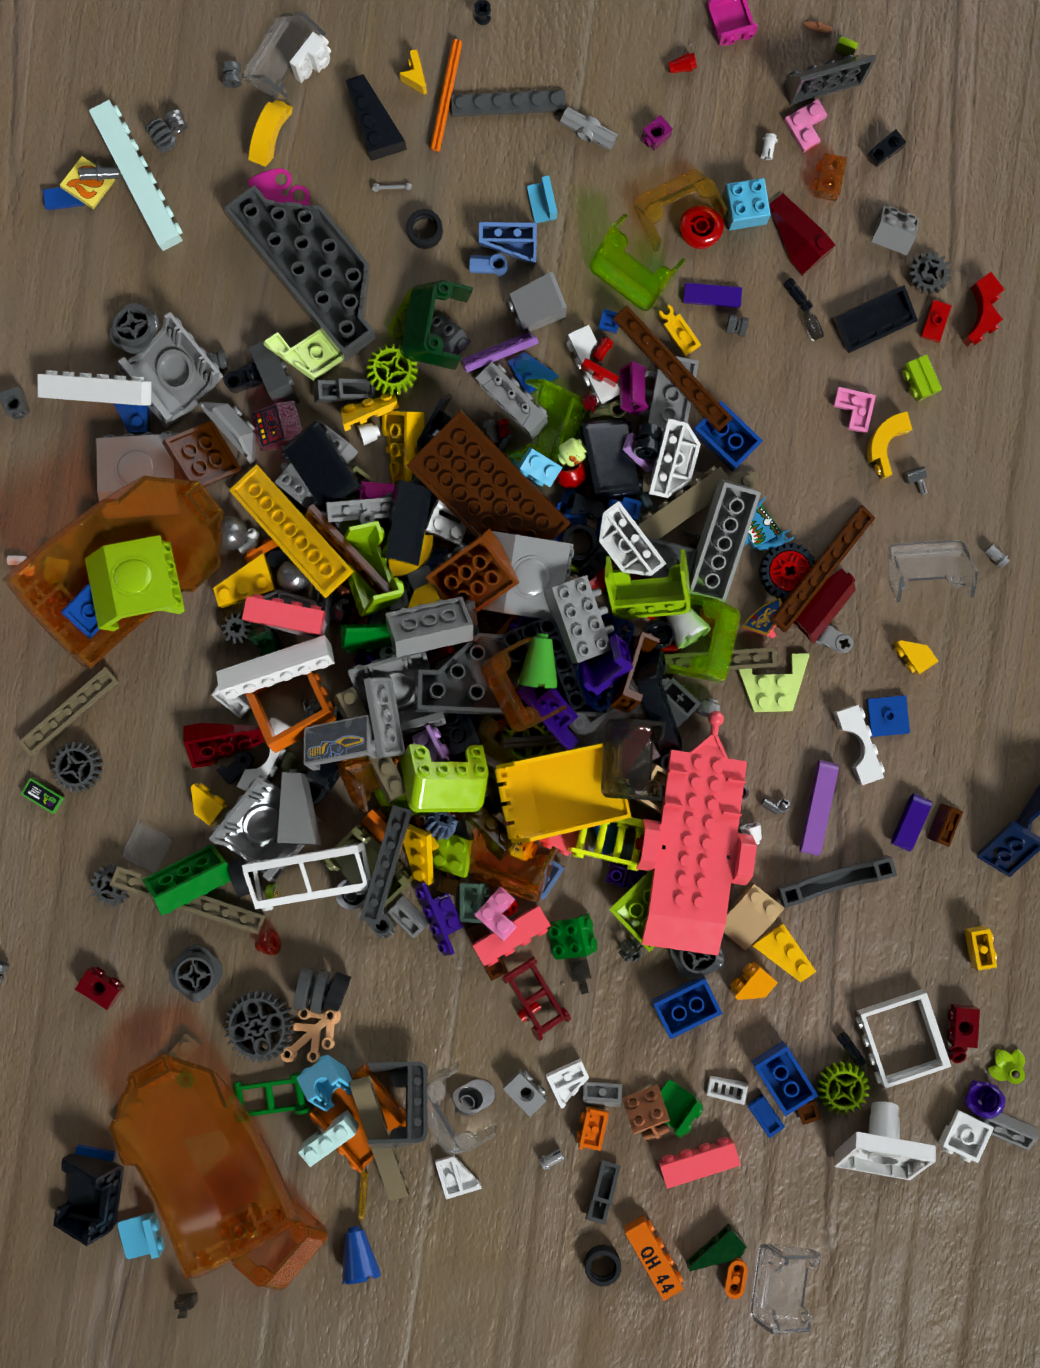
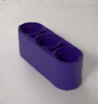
M912 793L894 831L891 844L908 852L913 849L931 809V800Z

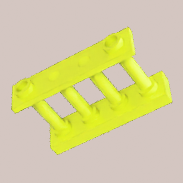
M631 817L613 822L617 823L619 828L612 857L602 854L607 826L610 823L599 826L594 852L583 850L588 828L579 830L576 848L568 847L567 851L572 852L573 857L583 858L585 855L628 865L627 869L639 871L636 869V865L639 862L640 854L635 849V843L631 861L620 859L625 832L629 826L636 828V838H640L641 834L644 837L643 820Z

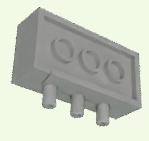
M675 356L696 378L699 361ZM658 368L657 372L646 370L645 377L655 379L653 390L645 389V397L652 398L650 409H646L638 415L647 416V423L658 425L662 431L668 418L688 423L691 403Z
M491 362L476 377L479 387L532 440L549 424L546 410L541 405L536 406L532 396L527 391L523 393L519 383L513 377L509 379L506 370L499 363L495 365Z
M325 425L328 429L326 433L330 434L332 441L347 464H349L358 451L344 438ZM283 462L281 469L284 471L274 483L308 509L309 506L314 504V497L292 463L288 465L286 462Z
M587 575L544 590L572 664L612 650L607 634L614 632L613 625L604 627L601 616L607 614L608 609L606 606L598 608L595 597L601 595L602 592L600 588L591 589Z
M462 596L448 600L440 599L434 603L419 604L416 607L401 608L397 611L385 613L387 631L396 658L473 640V623Z

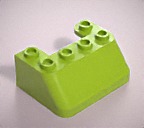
M379 521L349 527L344 537L393 588L391 592L377 595L353 569L354 572L347 578L357 610L361 617H365L396 604L404 593V585L398 578H393L392 572L388 570L386 564L387 559L381 558L382 550L380 545L385 538V531L383 527H380Z
M409 744L400 759L409 808L414 812L479 811L484 804L489 774L483 745H471L465 751L467 762H431L430 752L424 745Z

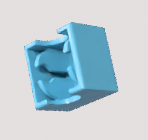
M759 178L726 184L723 191L724 204H727L728 208L727 223L729 231L766 225L771 214L765 179Z
M329 1055L320 1057L317 1063L305 1068L301 1075L297 1077L307 1101L326 1112L334 1107L332 1094L336 1089L342 1088L343 1091H346L347 1095L352 1093L350 1087L352 1078L346 1066Z

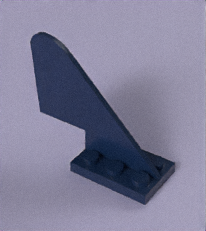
M1040 784L1017 822L1012 820L977 854V858L1008 877H1011L1040 851V837L1031 832L1033 820L1040 815Z

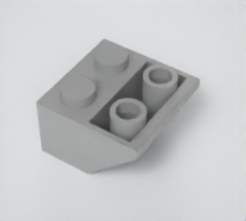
M883 206L871 242L907 255L917 236L919 219L911 213H902L895 207Z

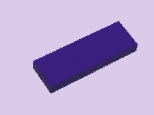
M685 283L683 303L740 308L742 287Z

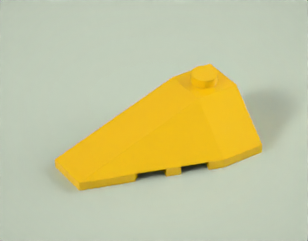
M390 411L382 415L383 436H386L388 446L385 447L386 453L390 454L391 459L389 469L392 484H395V481L398 480L407 482L412 480L413 472L406 465L419 453L417 441L424 430L425 412Z

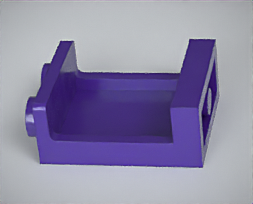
M616 633L609 638L611 651H608L593 664H589L586 661L580 662L583 685L588 691H593L596 695H599L633 669L629 646Z

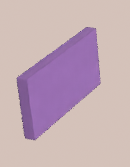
M528 331L465 357L460 362L468 373L536 345L539 342L537 337Z

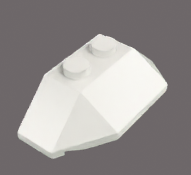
M668 418L661 434L659 454L654 461L649 494L666 498L691 482L701 445L687 422Z
M619 501L603 513L599 543L622 573L651 576L667 564Z

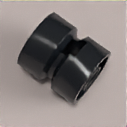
M643 423L637 427L634 446L635 456L646 460L658 457L662 434L661 427L652 423Z

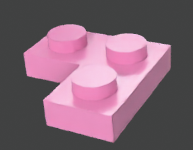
M819 99L784 119L803 153L818 145L821 141L813 128V125L827 117V113Z
M842 387L837 388L833 407L851 411L847 430L864 434L868 432L876 395Z
M500 886L478 910L475 917L504 942L517 926L503 915L515 901V898Z

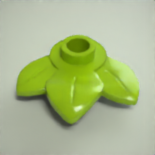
M996 1049L995 1062L997 1065L987 1069L989 1074L998 1081L1008 1080L1012 1084L1023 1082L1025 1079V1071L1023 1069L1025 1057L1022 1052L1016 1049L1010 1054L1005 1050ZM1014 1070L1018 1071L1019 1076L1017 1078L1012 1077V1072Z

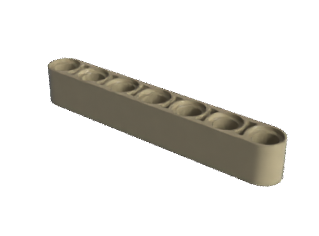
M370 1075L350 1081L351 1091L368 1140L390 1139V1132ZM371 1148L389 1201L409 1196L408 1185L396 1149Z

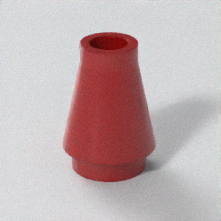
M687 52L668 62L671 74L693 72V69L697 68L694 52Z

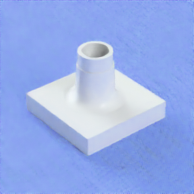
M874 1102L871 1104L869 1133L855 1132L835 1151L834 1167L911 1180L936 1162V1146L901 1140L899 1106L890 1102Z

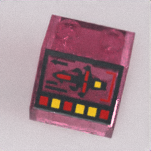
M295 400L275 403L252 413L260 451L279 449L302 431Z

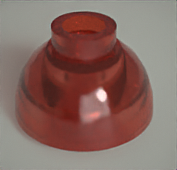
M271 928L264 930L255 942L256 950L266 955L278 954L281 948V940L278 933Z

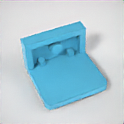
M529 447L520 462L512 457L509 458L526 477H529L540 486L546 484L551 487L563 468Z
M155 1211L119 1221L117 1226L127 1259L147 1254L151 1255V1259L160 1257L165 1249V1243L160 1233V1223Z

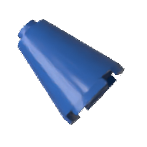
M360 1226L349 1227L344 1238L342 1283H346V1285L367 1281L370 1278L369 1276H373V1279L380 1277L381 1271L365 1230L360 1229Z

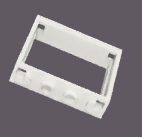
M920 989L856 1011L858 1015L856 1017L857 1025L859 1028H862L864 1033L862 1036L863 1043L870 1051V1054H868L869 1061L876 1069V1072H874L875 1079L885 1089L951 1067L927 992ZM917 1000L937 1059L885 1076L866 1017Z

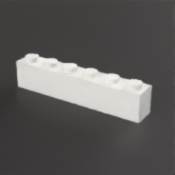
M45 370V374H38V397L129 405H151V382L144 381V377H132V380H126V376L114 375V379H110L107 374H97V377H92V373H80V376H75V372L62 371V375H58V371Z
M323 635L216 671L219 692L226 699H234L239 695L252 693L257 689L270 687L275 683L288 681L293 677L326 668L329 665L335 664L331 643Z

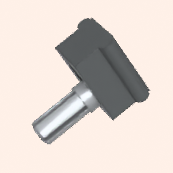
M924 466L903 472L907 484L917 482L921 495L928 493L924 478H927Z

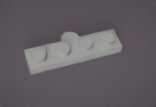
M392 497L326 502L327 523L359 520V523L362 525L375 522L376 518H388Z

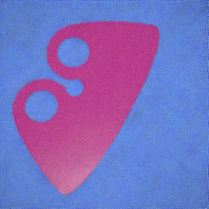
M272 169L248 179L250 188L255 185L268 200H274L279 203H301L305 206L310 204V193L304 186L295 185L289 190L287 196L282 194V191L287 189L292 183L291 174L285 169ZM280 173L287 176V182L284 185L276 183L275 178ZM298 189L304 191V200L296 201L293 198L294 191Z

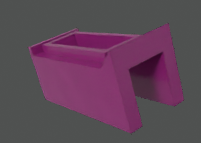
M631 361L620 369V408L637 416L649 408L645 401V370L647 368Z

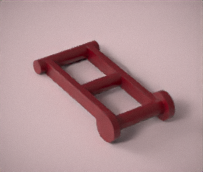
M532 957L504 975L502 980L505 984H510L534 1025L531 1028L533 1035L538 1041H541L544 1033L564 1020L566 1022L571 1021V1016L564 1007H559L535 966L538 963L535 957ZM531 969L542 988L524 999L513 979L526 970ZM546 995L557 1016L540 1026L529 1006Z

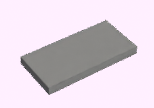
M392 678L364 679L377 756L378 758L403 755L405 747Z

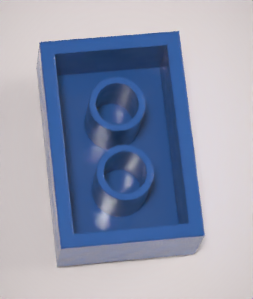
M720 401L719 404L733 419L717 432L704 418L694 428L693 432L710 451L734 472L763 440L726 404Z
M705 977L690 980L651 1000L670 1039L723 1014Z
M784 1041L751 1061L785 1117L818 1096Z

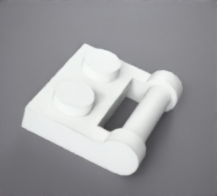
M437 498L426 523L425 531L459 546L467 527L462 522L458 524L439 515V511L442 510L455 516Z

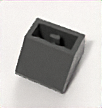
M672 677L663 686L678 728L701 703Z

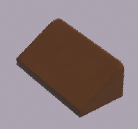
M941 803L927 838L950 847L963 811Z

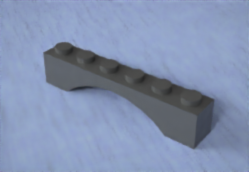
M884 855L776 886L781 905L786 908L839 889L895 877L897 873L892 857Z

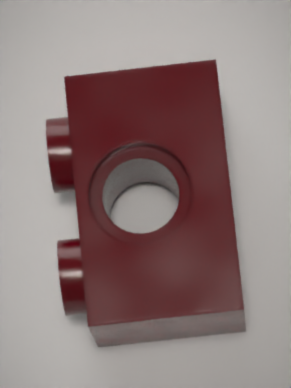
M92 966L86 970L75 990L108 1010L114 1005L124 986L121 985V981L117 978L107 976L103 969ZM98 982L103 983L104 991L98 989Z
M951 1004V1009L948 1011L950 1029H947V1040L954 1047L978 1048L980 1009L974 1005ZM966 1022L965 1028L959 1030L960 1023Z

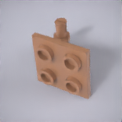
M658 1084L622 1098L633 1134L651 1128V1131L642 1133L646 1142L653 1138L659 1139L661 1135L671 1132L668 1125L656 1127L670 1121Z

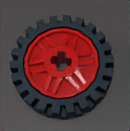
M784 543L777 546V548L771 549L762 559L759 568V577H761V584L764 585V589L771 596L785 600L814 564V555H811L810 551L805 549L804 546L797 545L796 543ZM791 568V573L793 574L787 576L785 569Z

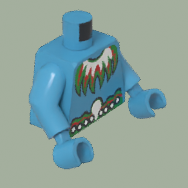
M766 496L758 501L744 546L748 544L752 549L771 550L794 539V537L790 539L786 537V533L791 530L788 529L782 532L761 505Z

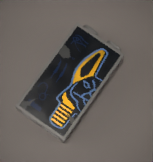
M369 715L304 728V765L313 771L320 770V764L367 755L373 759L377 758L371 717Z

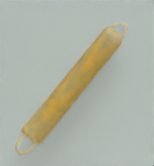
M361 1172V1178L363 1174V1183L361 1188L360 1181V1203L358 1206L359 1219L361 1218L362 1196L364 1197V1205L366 1211V1187L368 1188V1172L366 1175L365 1173Z

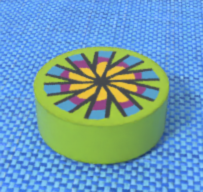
M268 884L265 890L266 898H278L277 885Z

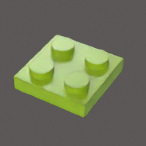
M455 833L446 840L442 838L438 841L436 837L440 847L434 850L433 868L463 878L467 877L474 839Z

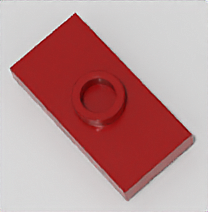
M937 300L932 301L921 338L936 343L941 341L952 305Z
M587 358L584 359L581 366L582 370L590 373L591 377L598 382L604 381L613 387L616 386L619 380L618 375Z

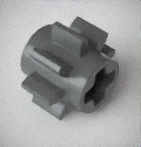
M626 938L620 943L619 947L621 950L618 953L626 962L629 960L635 962L642 956L641 949H643V946L636 938L633 940Z

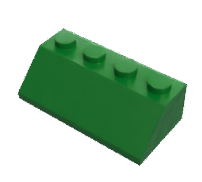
M386 623L340 625V648L346 650V653H357V649H365V652H377L379 648L392 646Z
M213 844L142 879L161 916L171 913L173 910L231 881L228 865Z

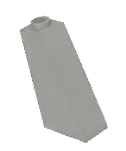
M289 769V773L282 772L277 843L321 845L309 782L305 774H302L301 770Z

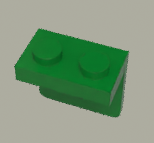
M590 913L582 914L572 919L549 922L551 926L547 929L554 959L586 957L598 951Z
M669 1079L660 1090L670 1121L665 1123L673 1128L677 1136L682 1138L684 1134L687 1135L691 1130L693 1120L695 1118L698 1119L702 1114L703 1104L699 1098Z

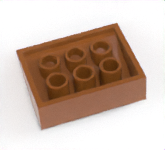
M490 528L435 567L426 576L443 600L461 596L464 601L468 599L474 600L476 606L474 610H476V613L519 584L517 575L502 544Z

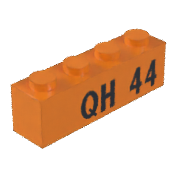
M644 1215L626 1224L624 1231L661 1298L665 1301L684 1290L682 1285L684 1279L680 1271H675L672 1265L675 1263L669 1253L665 1254L663 1250L665 1245L660 1236H655L653 1232L655 1228L651 1220H646Z

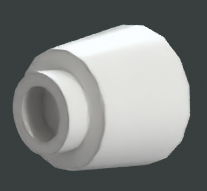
M377 424L357 425L363 446L377 440V436H380Z
M748 823L740 827L741 834L753 835L756 844H760L762 839L761 823Z

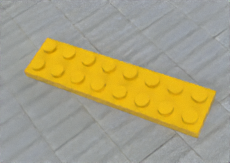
M257 464L229 489L233 496L325 598L354 572Z

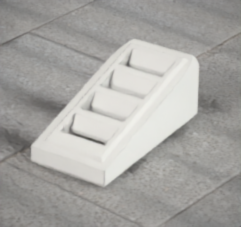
M710 1076L706 1095L744 1105L749 1083ZM715 1082L719 1083L717 1092H713ZM723 1084L726 1085L725 1094L721 1093ZM730 1086L734 1087L733 1095L729 1094ZM738 1088L742 1089L740 1096H737Z

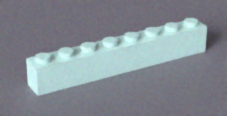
M107 100L90 109L89 112L159 247L164 251L182 242L183 239L180 234L183 232L178 223L174 224L172 220L174 214L169 205H164L163 201L166 199L162 191L156 189L154 185L157 183L152 172H147L145 167L148 164L143 155L139 156L137 152L139 146L134 138L130 139L128 134L131 131L126 122L122 123L119 118L122 114L118 106H113L110 100Z

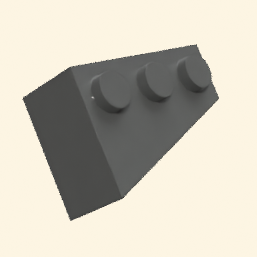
M264 341L249 347V350L269 396L274 404L277 405L278 411H282L299 403V399L292 386L294 381L291 375L285 371L288 369L283 359L280 360L277 354L265 347Z

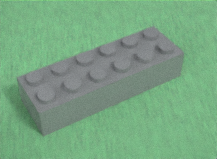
M719 479L696 549L697 553L689 580L690 595L725 604L761 495L760 491Z

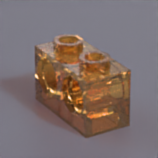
M824 153L821 160L818 159L815 170L818 171V176L814 178L812 190H815L814 197L832 201L838 199L847 157ZM826 165L833 166L834 170L827 169ZM823 183L829 184L831 189L824 188Z

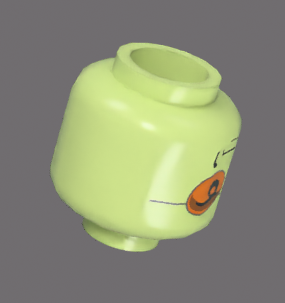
M570 438L559 446L560 454L557 456L563 465L567 464L573 467L586 458L587 450L580 439Z

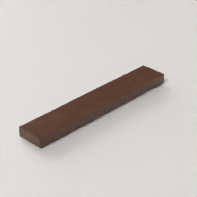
M314 504L309 506L305 518L377 595L391 592L393 588L331 522L327 523V518Z

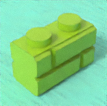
M928 355L912 360L902 367V376L910 384V395L912 398H916L917 402L942 390Z

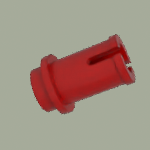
M604 336L603 339H600V344L591 356L597 361L602 362L609 349L613 348L614 342Z
M537 1001L529 1006L533 1014L542 1009ZM519 1008V1012H517L519 1018L523 1023L526 1020L529 1021L524 1008Z

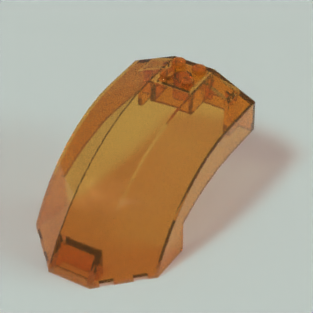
M142 476L104 498L58 531L7 574L3 581L43 629L81 666L91 669L120 641L155 612L122 618L118 621L119 628L117 630L100 629L91 639H88L60 613L86 584L90 585L85 558L104 545L160 535L161 540L171 543L181 592L192 593L221 566V559L219 558L220 547H222L223 532L221 531L224 511L199 481Z
M162 1054L129 1073L128 1084L125 1092H122L117 1105L116 1116L111 1121L109 1130L122 1164L135 1166L147 1186L163 1219L185 1279H198L242 1258L272 1241L300 1221L280 1170L261 1133L234 1092L213 1069L168 1054Z

